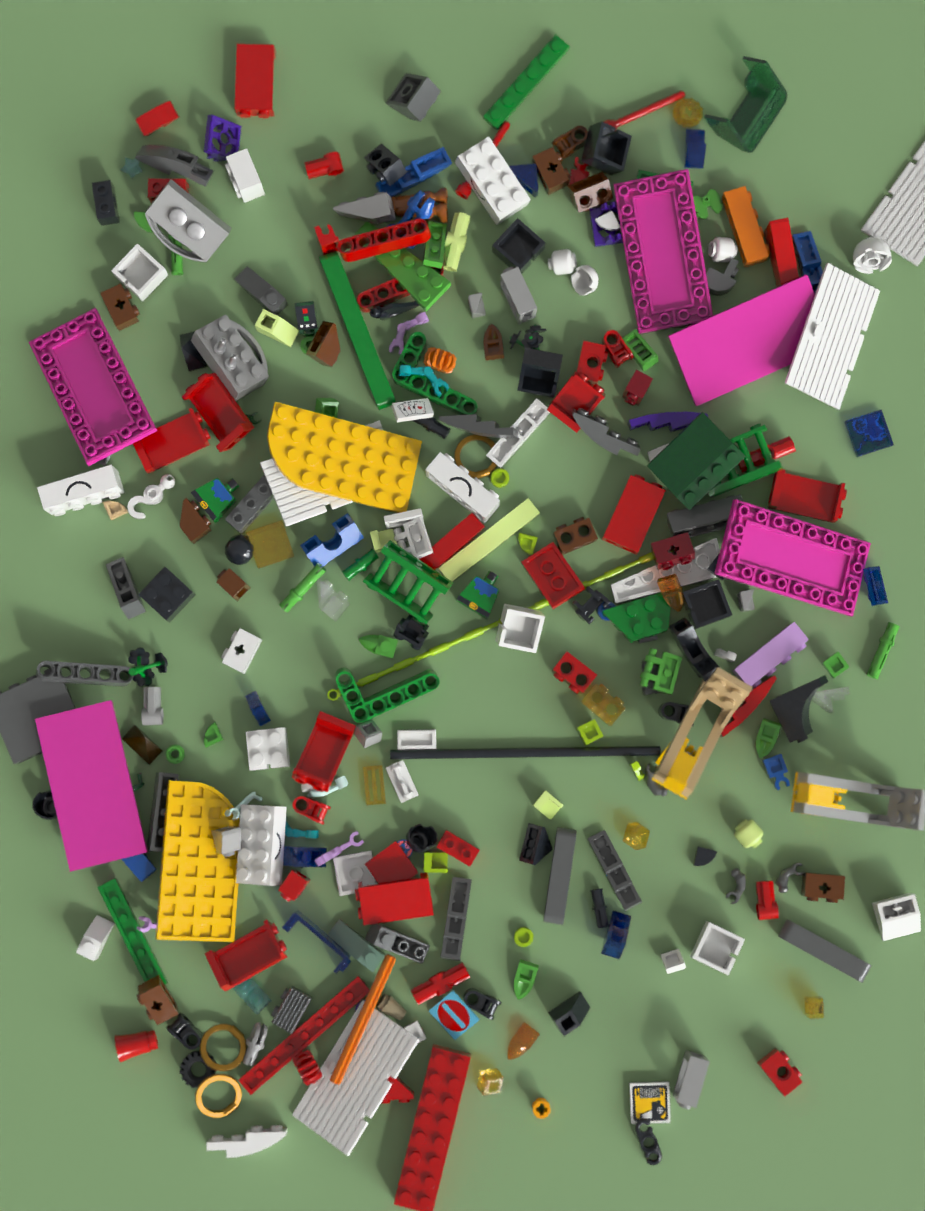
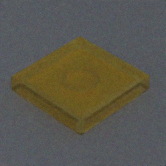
M282 520L246 532L250 543L254 546L253 555L258 569L295 557Z

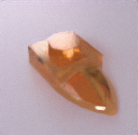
M673 574L658 578L657 584L665 601L671 608L680 612L683 606V589L677 575Z
M523 1022L510 1041L508 1059L512 1060L523 1055L531 1048L540 1033Z

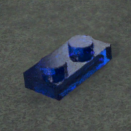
M880 566L864 568V581L867 585L871 606L887 604L888 599Z

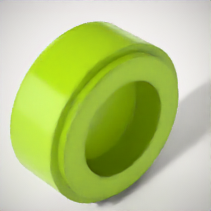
M497 468L491 473L490 481L493 486L503 488L509 482V474L505 469Z
M527 927L518 928L514 933L515 943L520 947L529 946L533 941L532 931Z

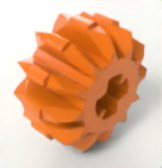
M431 347L425 353L423 363L426 367L429 366L435 371L449 374L455 368L457 358L450 352Z

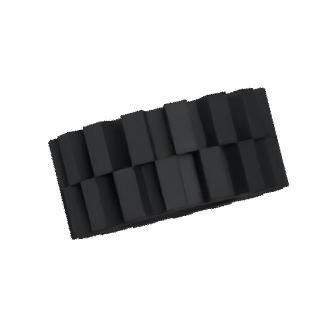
M200 1050L188 1054L180 1065L182 1081L185 1080L187 1086L191 1085V1088H198L204 1079L215 1075L217 1070L210 1068L203 1061ZM207 1052L209 1058L216 1063V1061L213 1060L214 1057L212 1055L210 1056ZM195 1062H201L206 1067V1072L201 1077H196L191 1072V1066Z

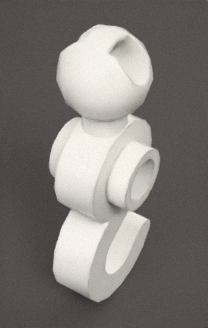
M166 474L161 477L158 486L149 485L145 488L144 497L135 496L131 498L127 506L129 514L136 519H144L146 517L145 514L136 512L134 509L135 505L140 502L151 505L160 503L164 496L163 491L171 489L175 485L174 477Z

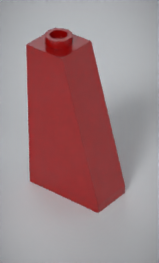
M788 217L769 221L764 231V237L770 250L769 257L776 286L779 287L799 278Z

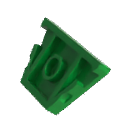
M670 589L603 610L602 614L614 624V627L623 632L624 636L631 643L667 632L673 591Z

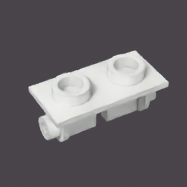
M403 760L386 767L401 803L419 795Z

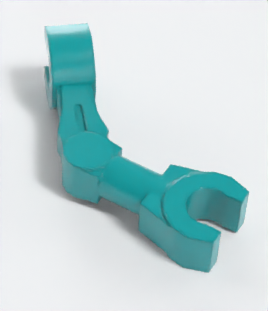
M400 365L399 376H410L411 374L425 375L432 382V388L438 397L442 394L438 390L440 386H443L446 391L449 390L448 384L441 378L438 379L431 367L413 368L408 365Z
M287 821L285 823V835L287 837L316 839L319 837V830L292 829Z

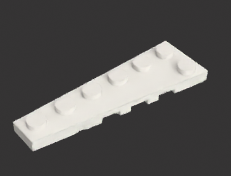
M717 538L694 547L695 559L689 564L681 565L680 563L674 565L669 570H657L655 565L610 585L615 604L717 578L707 570L720 553Z

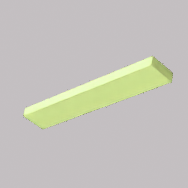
M529 498L438 569L446 578L453 582L538 516L540 512Z

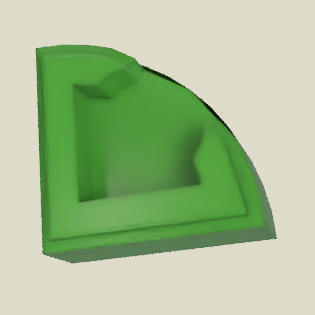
M134 212L137 224L145 231L153 233L146 219L145 212Z
M216 722L212 723L205 733V748L224 740Z

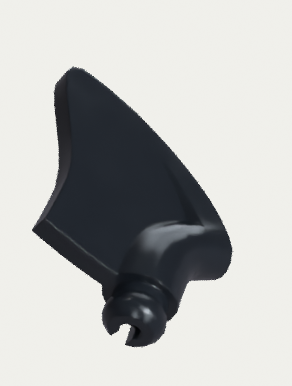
M416 301L391 303L384 307L376 306L373 309L371 308L370 315L383 321L420 305Z

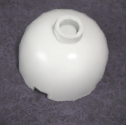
M866 238L858 243L853 251L855 269L862 273H873V270L876 269L882 271L892 262L890 247L880 238Z

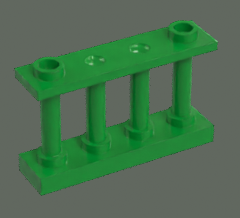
M756 424L750 427V431L730 439L734 444H738L739 449L746 456L744 462L748 469L746 470L747 474L740 476L736 473L735 468H733L728 473L730 476L728 478L729 481L725 483L718 482L708 492L711 498L783 469L779 460L775 461V459H772L762 432L768 430L766 425ZM754 435L765 460V466L759 469L757 466H754L744 441Z
M390 540L381 550L385 558L375 575L370 573L363 582L367 584L369 589L379 592L413 615L417 621L427 624L433 617V614L428 611L440 593L445 595L454 582ZM395 561L401 566V569L389 586L381 578L390 563ZM407 572H411L417 576V580L407 596H404L397 589ZM426 582L433 587V590L421 607L413 602V599L422 584Z

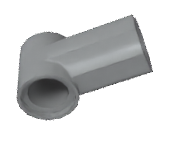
M145 687L142 724L163 725L164 713L161 707V687Z

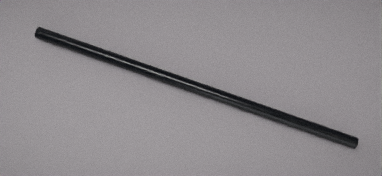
M660 746L390 750V759L660 756L661 749Z

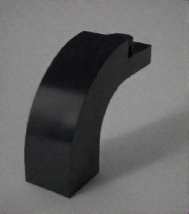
M684 617L670 625L669 629L689 665L697 676L706 682L719 665L707 653L693 625Z

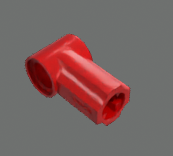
M330 152L325 154L323 158L304 162L308 179L324 175L336 176L344 172L339 152Z
M773 881L756 882L758 900L756 912L758 920L778 919L779 910L777 901H775Z

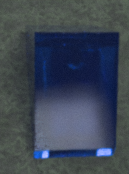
M536 164L509 166L521 186L536 198L539 190Z

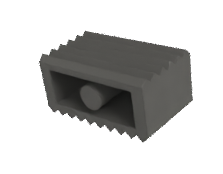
M291 986L290 989H285L281 996L283 1000L281 1006L276 1005L271 1014L274 1017L272 1023L291 1034L312 999V996L294 986Z

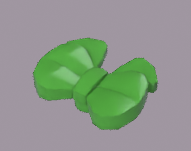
M710 189L704 197H693L697 217L701 219H707V207L709 206L716 214L722 210L723 204L720 203V195L716 190Z

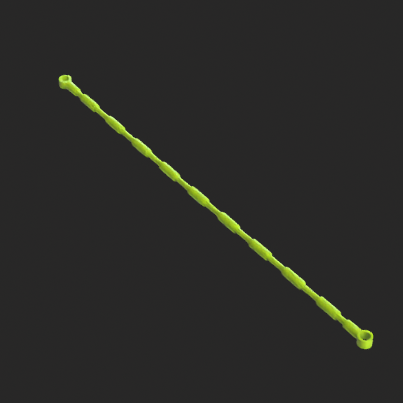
M650 552L639 557L636 561L624 566L620 565L604 572L603 575L584 581L582 584L586 588L604 579H610L631 567L653 560V554ZM543 599L528 608L539 610L549 604L546 599ZM499 618L494 623L478 627L465 633L464 636L430 648L429 651L416 657L407 658L384 671L375 672L359 679L356 684L358 687L365 686L379 680L380 677L411 666L418 660L449 649L450 646L482 635L485 631L499 626L502 622ZM331 689L328 691L327 696L331 701H336L342 694L339 689ZM333 691L337 693V697L334 699L330 697V693Z

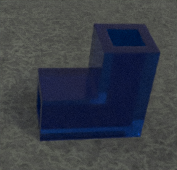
M254 691L246 695L250 710L259 725L262 726L270 722V717L258 693Z

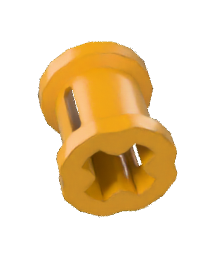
M537 1098L532 1104L533 1113L537 1118L543 1119L548 1117L551 1109L549 1102L545 1098ZM540 1104H543L546 1108L543 1109V1112H539L538 1107H540Z

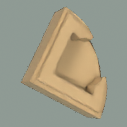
M103 502L111 520L129 513L127 508L119 502Z

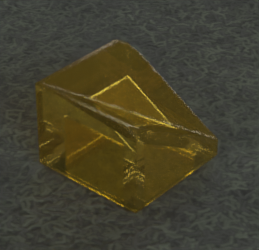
M638 822L630 823L626 826L623 842L635 850L646 848L650 831Z
M805 997L806 1017L809 1019L824 1018L822 997Z
M496 1068L480 1071L477 1088L483 1096L500 1093L504 1076Z

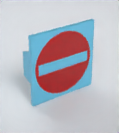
M453 990L429 1010L454 1040L480 1020Z

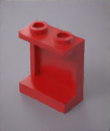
M575 371L548 405L547 410L577 433L580 430V426L572 415L573 408L577 410L582 408L588 411L590 415L601 400L605 398V393H603L605 390L597 383L593 385L589 382L590 378L583 372L578 373Z

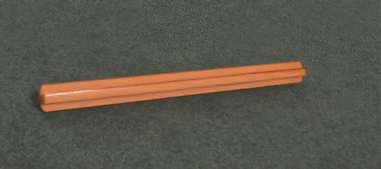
M385 955L330 1077V1081L334 1084H341L395 964L396 958L391 955Z

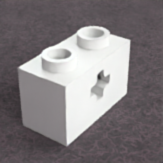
M240 628L238 632L235 631L230 640L232 644L229 649L226 648L221 658H223L222 663L245 674L262 640ZM243 645L245 652L238 655L236 649L237 647L241 648Z

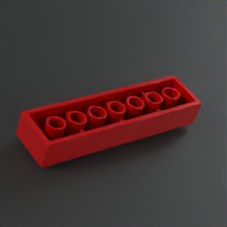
M433 1044L394 1205L416 1211H433L471 1060L470 1053Z

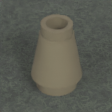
M387 994L380 998L376 1006L380 1012L399 1021L403 1019L407 1012L391 995L388 996Z

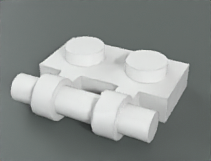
M418 517L403 524L404 532H402L401 528L394 529V540L398 546L416 558L421 559L433 553L423 518ZM407 539H408V542H409V545H410V547H408V548L406 547V543H405V541H406Z

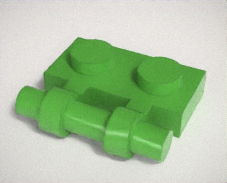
M650 648L648 655L645 657L644 671L640 675V686L647 687L648 682L653 681V690L672 695L682 657L662 652L660 659L656 657L657 650ZM653 664L659 665L656 675L651 674Z

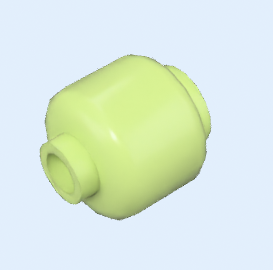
M745 819L734 828L736 830L734 836L744 848L751 846L756 848L762 843L763 830L754 820Z

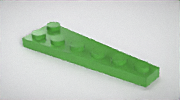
M365 222L355 235L377 230V228L371 223ZM405 248L375 256V259L388 270L392 277H395L399 284L411 294V297L426 312L451 286L449 280L430 266L423 265V261Z

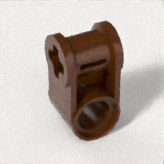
M578 125L565 134L558 136L553 140L552 145L557 147L561 158L566 159L585 146L588 131L584 126ZM583 134L584 138L578 140L575 138V135Z

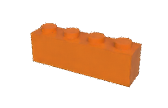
M746 186L724 192L721 199L744 268L766 262L770 250L768 244L764 243L763 228L758 225V213L752 207L750 191H747Z

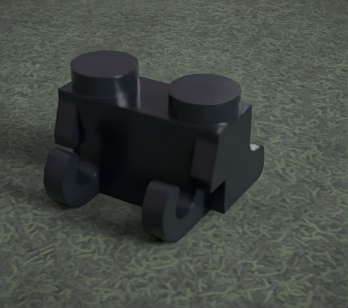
M587 586L585 590L592 597L583 606L576 600L572 604L578 608L575 613L579 618L590 625L594 618L592 616L588 617L597 607L604 602L602 606L606 608L611 602L601 592L593 591Z
M409 614L406 619L402 618L396 626L394 637L398 640H406L413 649L420 650L428 637L429 632L427 630L429 625H421L413 620V616Z

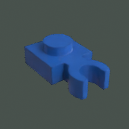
M782 754L762 760L768 777L775 778L774 787L776 790H780V781H784L786 787L790 786L789 780L783 775L788 770Z

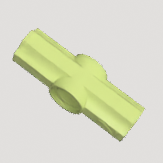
M454 213L451 229L447 234L442 265L443 269L447 271H457L461 253L465 248L466 233L470 222V216L465 213Z

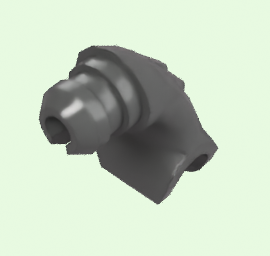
M647 764L645 768L647 786L655 796H666L668 789L651 780L658 766L656 765L655 770L650 772V764Z
M795 863L781 872L775 883L780 893L788 891L789 876L793 874L803 876L805 872L799 873L796 871L798 866H803L802 863Z
M739 868L731 871L737 887L735 891L726 894L725 898H728L731 894L735 896V900L730 904H735L739 901L746 887V876L743 872L741 873Z

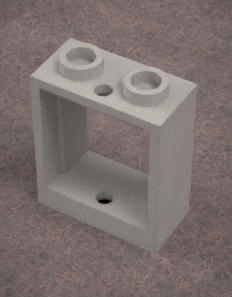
M509 267L503 270L500 277V286L518 325L535 318L537 306L519 267L514 269Z
M688 1050L685 1051L673 1092V1097L679 1103V1106L686 1109L697 1107L710 1062L704 1055Z

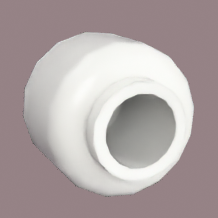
M716 237L708 245V255L715 262H730L737 254V245H735L731 238Z
M569 249L553 251L551 258L548 259L549 269H553L556 275L572 273L574 268L577 267L575 253H572Z

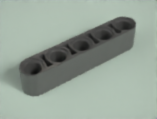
M42 661L36 670L37 678L44 682L123 687L129 685L133 679V676L129 674L130 668L127 666ZM47 667L51 673L46 676L42 675L40 669ZM63 668L68 669L70 676H62L60 670ZM80 671H89L90 677H81ZM106 671L109 673V678L102 679L99 673ZM119 673H127L129 679L127 681L121 680Z
M557 827L543 922L563 925L577 830Z
M788 919L778 935L781 939L863 983L871 968L870 964Z

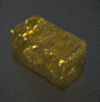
M595 684L581 700V703L608 726H612L626 709L623 706L624 702L619 697L615 696L613 698L608 694L610 690L603 684ZM594 692L601 694V702L595 703L592 700ZM608 705L616 706L617 712L615 715L607 713Z

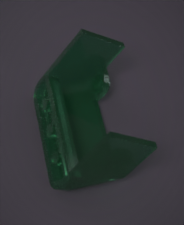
M744 56L742 60L750 70L744 80L748 94L730 121L724 117L720 118L708 114L704 118L717 136L743 152L752 153L785 105L787 91L766 60Z

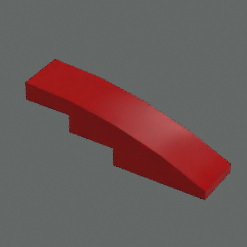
M472 512L432 546L433 553L419 560L436 570L485 527L484 524Z
M775 675L751 690L743 701L744 704L733 713L732 721L726 724L720 737H724L739 726L757 708L776 681Z

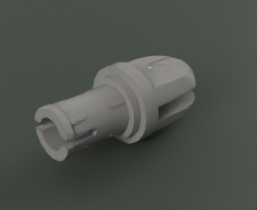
M255 1023L250 1037L246 1039L248 1048L242 1060L246 1065L250 1063V1066H254L259 1050L265 1047L264 1041L268 1030L265 1024L261 1026V1023Z

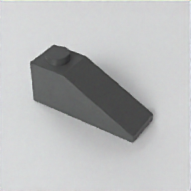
M248 266L234 279L262 307L277 316L288 305L286 299L273 286Z
M124 557L106 564L120 608L128 620L146 612Z

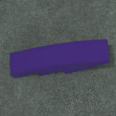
M664 412L630 419L627 424L629 430L648 425L650 432L668 426L670 433L686 428L700 413Z

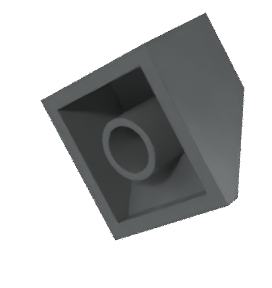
M406 73L386 104L405 117L421 122L427 115L431 105L437 100V96L441 91L428 77Z

